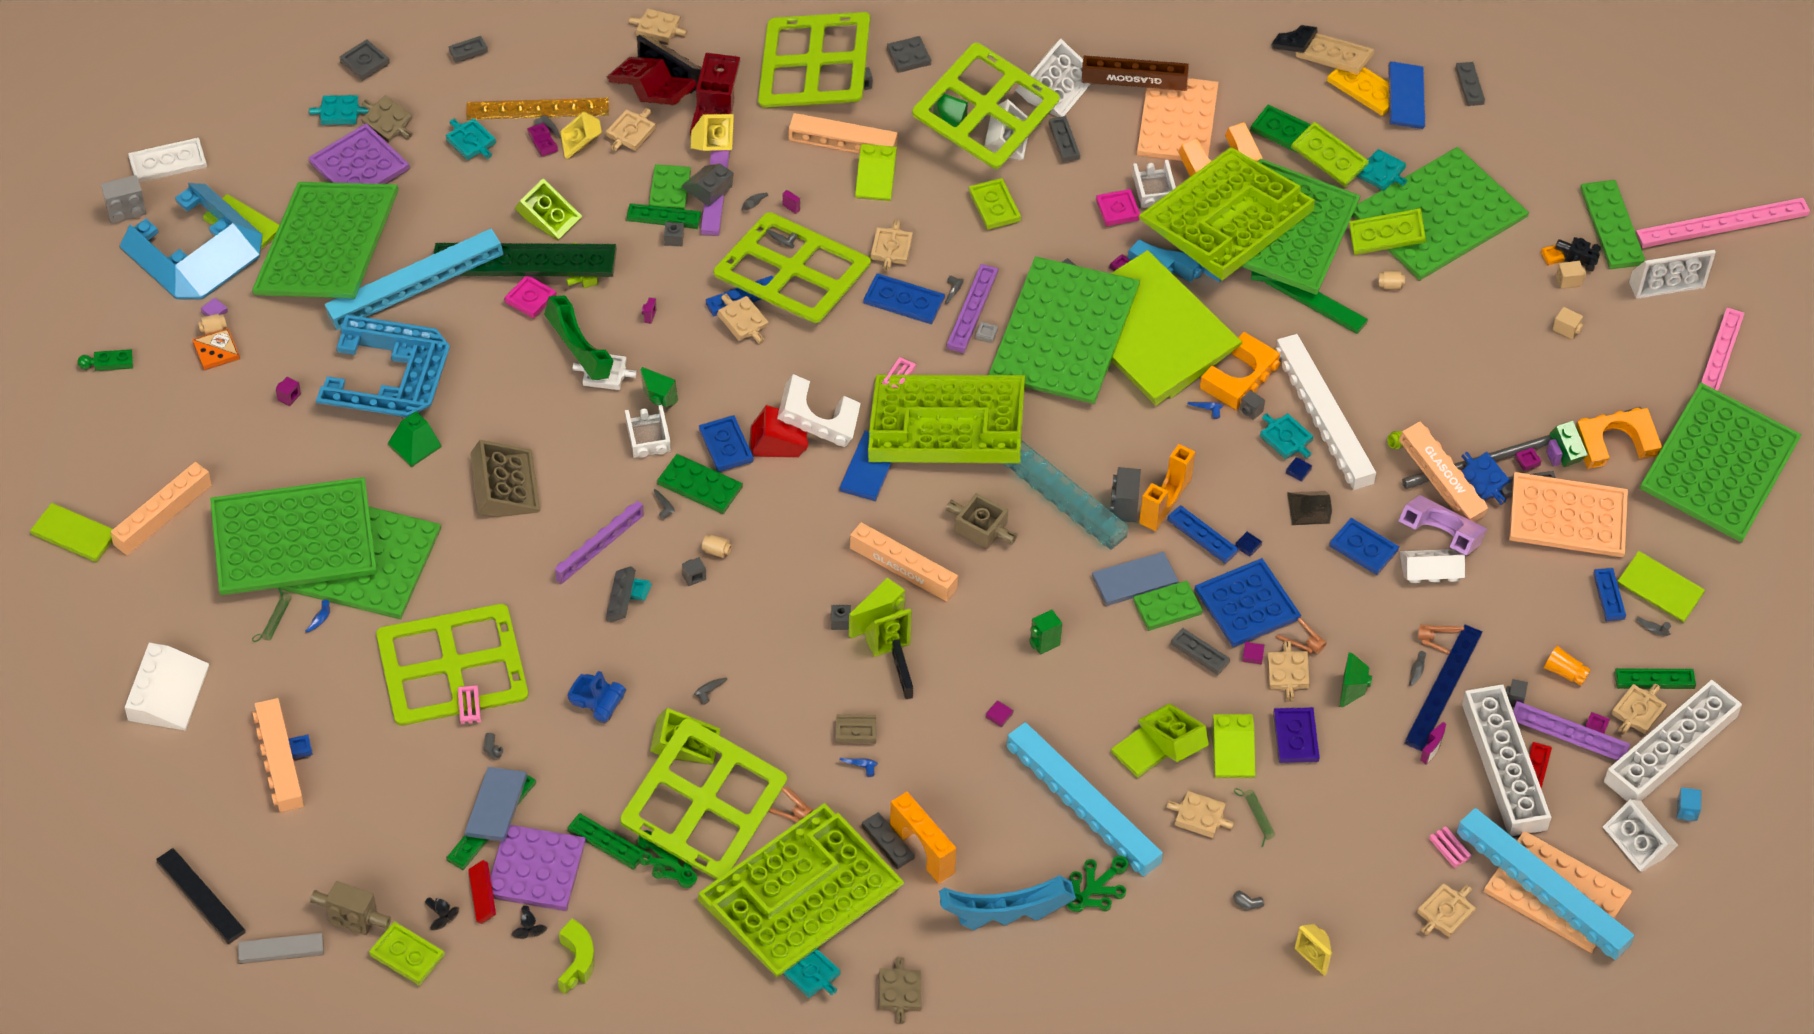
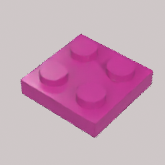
M1131 189L1096 195V202L1105 226L1140 220V212Z
M525 276L504 297L505 303L534 319L546 307L549 296H556V291L530 276Z

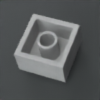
M137 175L101 184L105 206L111 223L146 215L142 190Z

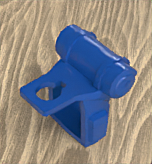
M598 671L595 676L580 674L567 695L572 705L594 710V718L599 722L606 723L612 717L619 702L623 699L626 688L616 682H612L610 685L606 682L602 672Z

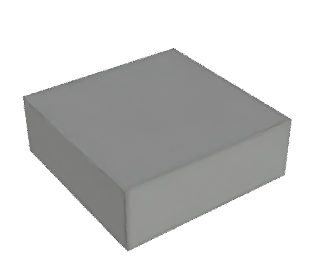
M980 322L975 339L993 344L998 332V326Z

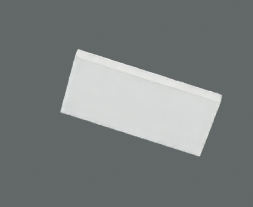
M199 138L128 153L133 174L137 175L139 183L207 167Z

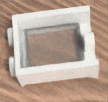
M1168 160L1164 162V169L1155 170L1154 164L1149 163L1147 164L1146 171L1139 172L1137 163L1133 164L1132 177L1140 201V208H1149L1176 188Z
M658 405L659 414L648 415L647 409H641L640 417L630 418L629 410H625V423L627 425L633 458L671 452L670 437L662 405Z

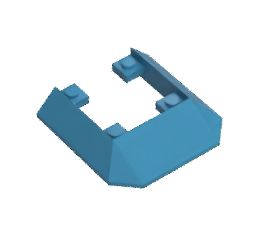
M188 183L189 188L176 196L175 200L187 212L200 203L219 221L209 227L210 233L215 237L188 256L179 249L167 258L148 241L159 232L149 220L144 219L135 227L131 224L129 225L120 248L176 299H203L260 257L262 234L206 184Z
M345 315L337 352L356 355L359 345L393 350L391 355L392 361L408 364L400 388L381 385L378 395L344 390L345 379L327 376L324 385L320 387L316 403L408 417L415 411L420 412L430 407L450 350V345L436 328Z

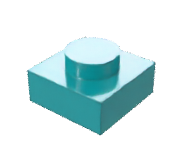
M634 579L630 599L645 601L652 586L649 580Z

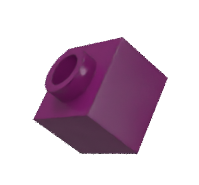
M288 376L282 382H279L276 387L278 401L291 406L301 395L299 382Z

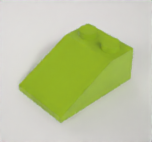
M861 144L855 198L891 201L897 147Z
M544 178L514 208L528 222L557 240L582 217Z
M886 578L849 614V637L854 638L865 634V628L874 620L905 610V589L889 578Z
M910 608L874 620L865 628V640L874 657L891 652L893 640L899 639L901 647L910 645L912 619Z
M1171 703L1138 720V723L1162 752L1176 762L1184 760L1186 757L1199 752L1209 745L1206 725Z
M666 708L657 717L650 752L660 755L681 722L685 719H691L720 735L721 729ZM689 738L675 759L712 765L716 751L693 738Z
M1213 714L1211 735L1215 778H1255L1253 714Z

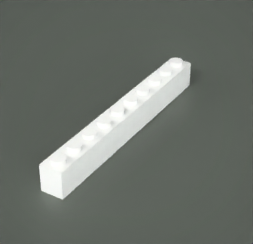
M1298 334L1277 339L1274 350L1280 353L1282 368L1284 372L1288 373L1292 386L1296 387L1298 397L1305 403L1306 411L1311 414L1315 427L1319 428L1323 441L1327 442L1330 454L1336 458L1338 468L1342 469L1345 474L1346 482L1351 485L1353 490L1374 484L1376 477L1375 469Z

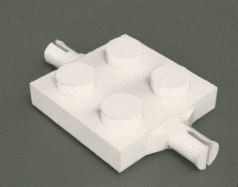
M610 355L614 362L609 379L592 380L581 364L573 363V371L584 372L583 386L620 390L622 380L625 377L636 378L637 370L626 369V356Z

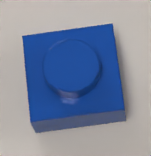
M308 734L289 738L293 759L313 755Z

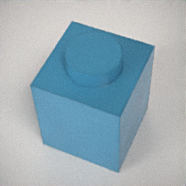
M1681 787L1677 797V818L1686 821H1697L1701 812V790Z

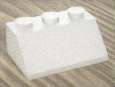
M1009 100L998 104V106L1022 121L1028 118ZM991 116L984 147L994 153L997 152L1014 133V130ZM1028 137L1010 156V159H1024Z
M1454 549L1400 551L1403 576L1410 583H1420L1421 580L1426 579L1429 582H1440V579H1448V581L1454 582L1459 581V578H1465V555Z
M1630 799L1603 826L1640 872L1664 860L1678 846L1639 800Z

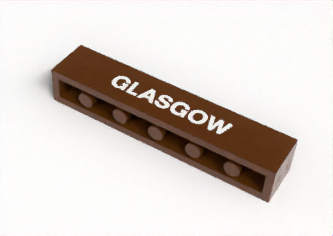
M1087 55L1083 57L1082 83L1187 91L1188 63Z

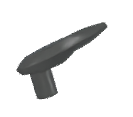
M542 115L534 120L535 125L545 123L548 129L558 138H561L557 127L548 116Z
M760 193L749 197L743 203L742 210L754 208L763 198L768 196V193Z
M766 230L779 243L789 248H794L793 242L798 237L794 232L786 238L772 230Z
M951 275L948 277L947 281L953 285L947 297L946 305L960 290L963 279H958Z
M654 489L660 504L665 508L659 513V516L664 520L670 513H674L675 509L659 491Z
M1637 616L1636 619L1649 631L1662 636L1671 635L1669 632L1671 624L1669 622H1665L1661 626Z
M1424 651L1418 653L1417 660L1412 666L1410 686H1413L1423 673L1426 657Z
M727 678L716 679L704 684L696 690L694 695L700 697L702 704H707L710 701L707 693L724 683Z

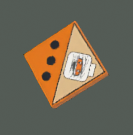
M228 328L192 339L204 370L240 359Z

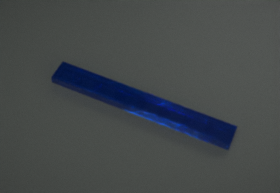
M1464 624V630H1461L1405 740V745L1420 751L1426 747L1430 732L1435 729L1483 631Z

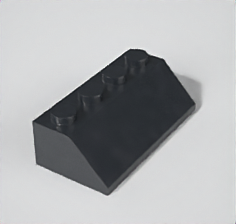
M637 36L638 58L663 59L671 77L694 79L698 85L702 67L697 66L686 57L679 55L676 51L652 37ZM697 85L692 89V92L690 94H692L697 89Z

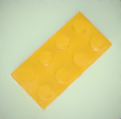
M1363 67L1359 74L1336 68L1328 75L1327 81L1381 116L1389 111V82L1367 68Z

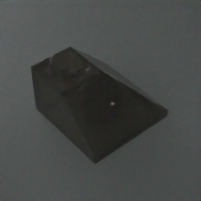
M1326 491L1287 492L1292 525L1330 524L1332 505L1330 495Z

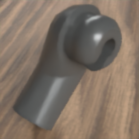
M486 733L484 751L492 758H500L503 754V748H498V745H494L495 734Z
M1236 891L1233 895L1235 903L1244 910L1264 907L1262 897L1251 899L1242 891Z

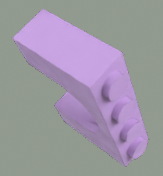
M1421 495L1405 505L1399 522L1415 530L1422 525H1431L1447 531L1454 536L1450 548L1466 556L1481 545L1487 528Z

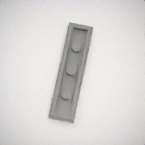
M322 933L238 942L239 963L324 955Z

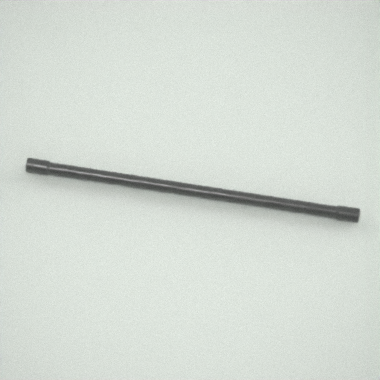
M1550 435L1491 452L1489 455L1494 461L1514 456L1517 452L1532 447L1537 449L1546 446L1552 438ZM1461 461L1454 465L1462 471L1468 464L1465 461ZM1424 473L1402 479L1405 489L1430 481Z

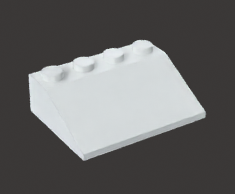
M1059 39L1028 74L1059 94V102L1050 112V114L1056 117L1065 116L1091 84L1082 83L1083 59L1062 39ZM1021 85L1015 89L1028 103L1036 107L1043 101ZM1033 85V88H1035L1039 92L1042 90L1036 85Z
M1715 250L1644 261L1632 271L1629 281L1636 299L1705 288L1716 253Z
M149 643L125 705L128 721L186 731L209 669V663L170 646Z

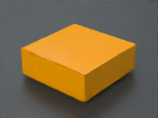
M1556 245L1541 248V254L1547 265L1565 261L1563 252L1555 249Z

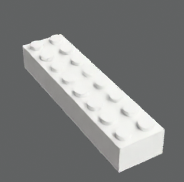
M1713 680L1709 681L1607 770L1604 783L1627 802L1630 799L1642 801L1738 717L1742 704Z
M1504 685L1465 691L1462 706L1507 833L1510 836H1517L1523 832L1535 833L1548 830L1551 815Z

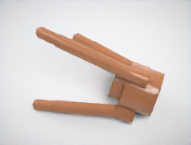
M1298 618V621L1311 634L1306 641L1308 647L1289 638L1276 635L1278 639L1284 642L1287 641V643L1290 641L1291 645L1308 651L1310 655L1313 652L1319 654L1327 644L1301 618Z
M1420 624L1418 639L1422 640L1423 645H1428L1446 654H1451L1449 650L1430 642V639L1434 640L1435 632L1459 633L1460 630H1464V627Z
M782 787L781 791L796 803L792 811L794 816L770 808L768 812L797 823L814 810L806 805L788 787Z

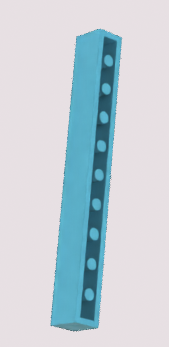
M492 228L483 231L410 266L399 269L388 276L359 288L355 299L337 298L325 304L327 314L336 330H339L342 327L345 315L370 316L503 255L501 243Z
M1026 722L1008 734V750L1012 754H1016L1021 759L1023 765L1033 770L1035 776L1043 780L1053 793H1057L1063 803L1070 806L1080 819H1084L1089 824L1091 830L1097 832L1107 845H1111L1116 850L1119 856L1125 857L1135 872H1139L1144 877L1162 863L1163 852Z
M1474 808L1459 822L1457 833L1464 841H1468L1479 853L1488 857L1495 866H1499L1510 878L1519 882L1526 891L1535 895L1542 904L1550 907L1558 917L1566 920L1573 929L1581 932L1589 942L1602 949L1605 955L1616 960L1631 946L1635 936L1633 933L1477 808Z

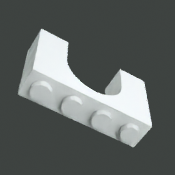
M793 374L785 384L777 419L822 439L831 441L838 446L846 447L853 439L861 403L843 396L836 405L833 419L819 418L811 412L806 402L810 381Z

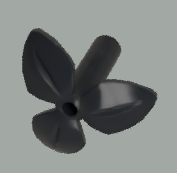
M429 897L425 900V904L439 915V918L431 924L430 930H438L445 927L447 919L453 921L459 913V907L457 906L449 911L450 905L443 899L436 898L434 901Z
M522 906L521 925L524 928L515 929L511 935L515 938L524 939L528 937L529 932L534 937L546 932L547 927L545 925L534 926L536 919L532 912H530L529 906Z

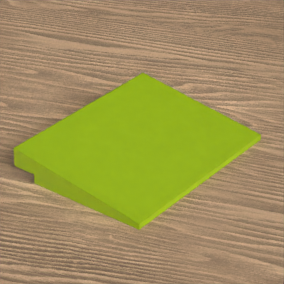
M1230 147L1139 215V219L1223 281L1313 212L1315 200L1302 193L1300 185Z
M1148 250L1111 273L1140 280V286L1111 362L1155 406L1168 397L1172 399L1202 376L1211 366L1216 365L1242 345V341Z
M876 375L869 429V462L1021 463L1025 375H891L887 385L882 384V382L888 375ZM901 378H905V379H906V380L903 382V384H900V383H899V381L901 380Z
M824 803L698 893V901L778 978L902 887L904 881L839 813L835 814Z

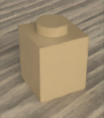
M1580 261L1558 264L1556 277L1560 289L1582 286L1583 279L1586 278L1585 268H1582Z
M1563 307L1555 318L1553 331L1573 339L1576 333L1580 334L1584 326L1582 324L1583 316Z

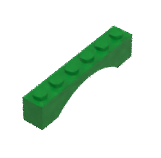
M565 295L549 296L544 312L545 317L592 380L609 379L614 362L606 349H596L585 339L578 326L573 305Z

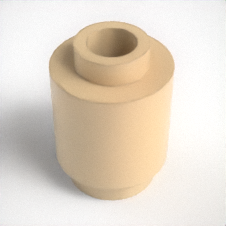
M1383 271V273H1379V287H1383V289H1401V286H1405V275H1401V271Z
M217 313L201 317V321L198 322L200 332H204L205 335L227 328L223 314L219 315Z
M706 535L702 542V550L721 558L729 555L732 549L729 539L715 535Z

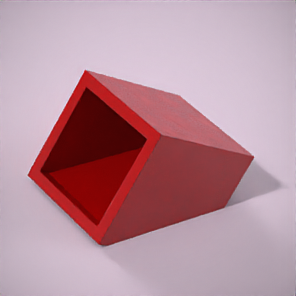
M765 405L750 427V451L753 457H799L808 448V432L777 419L779 409Z

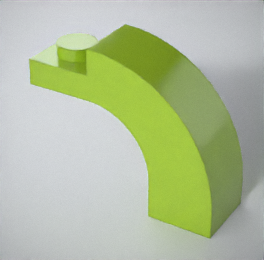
M573 918L559 932L560 943L575 955L574 962L558 979L559 990L564 994L570 989H574L579 980L586 984L593 972L595 963L594 946L591 936Z

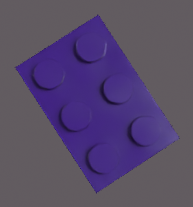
M1314 707L1274 708L1273 715L1279 763L1319 762L1320 756Z

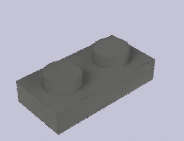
M482 36L448 46L455 63L488 52V47Z

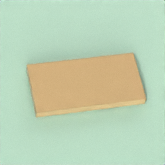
M1318 33L1305 53L1296 52V57L1354 74H1359L1374 55V49Z

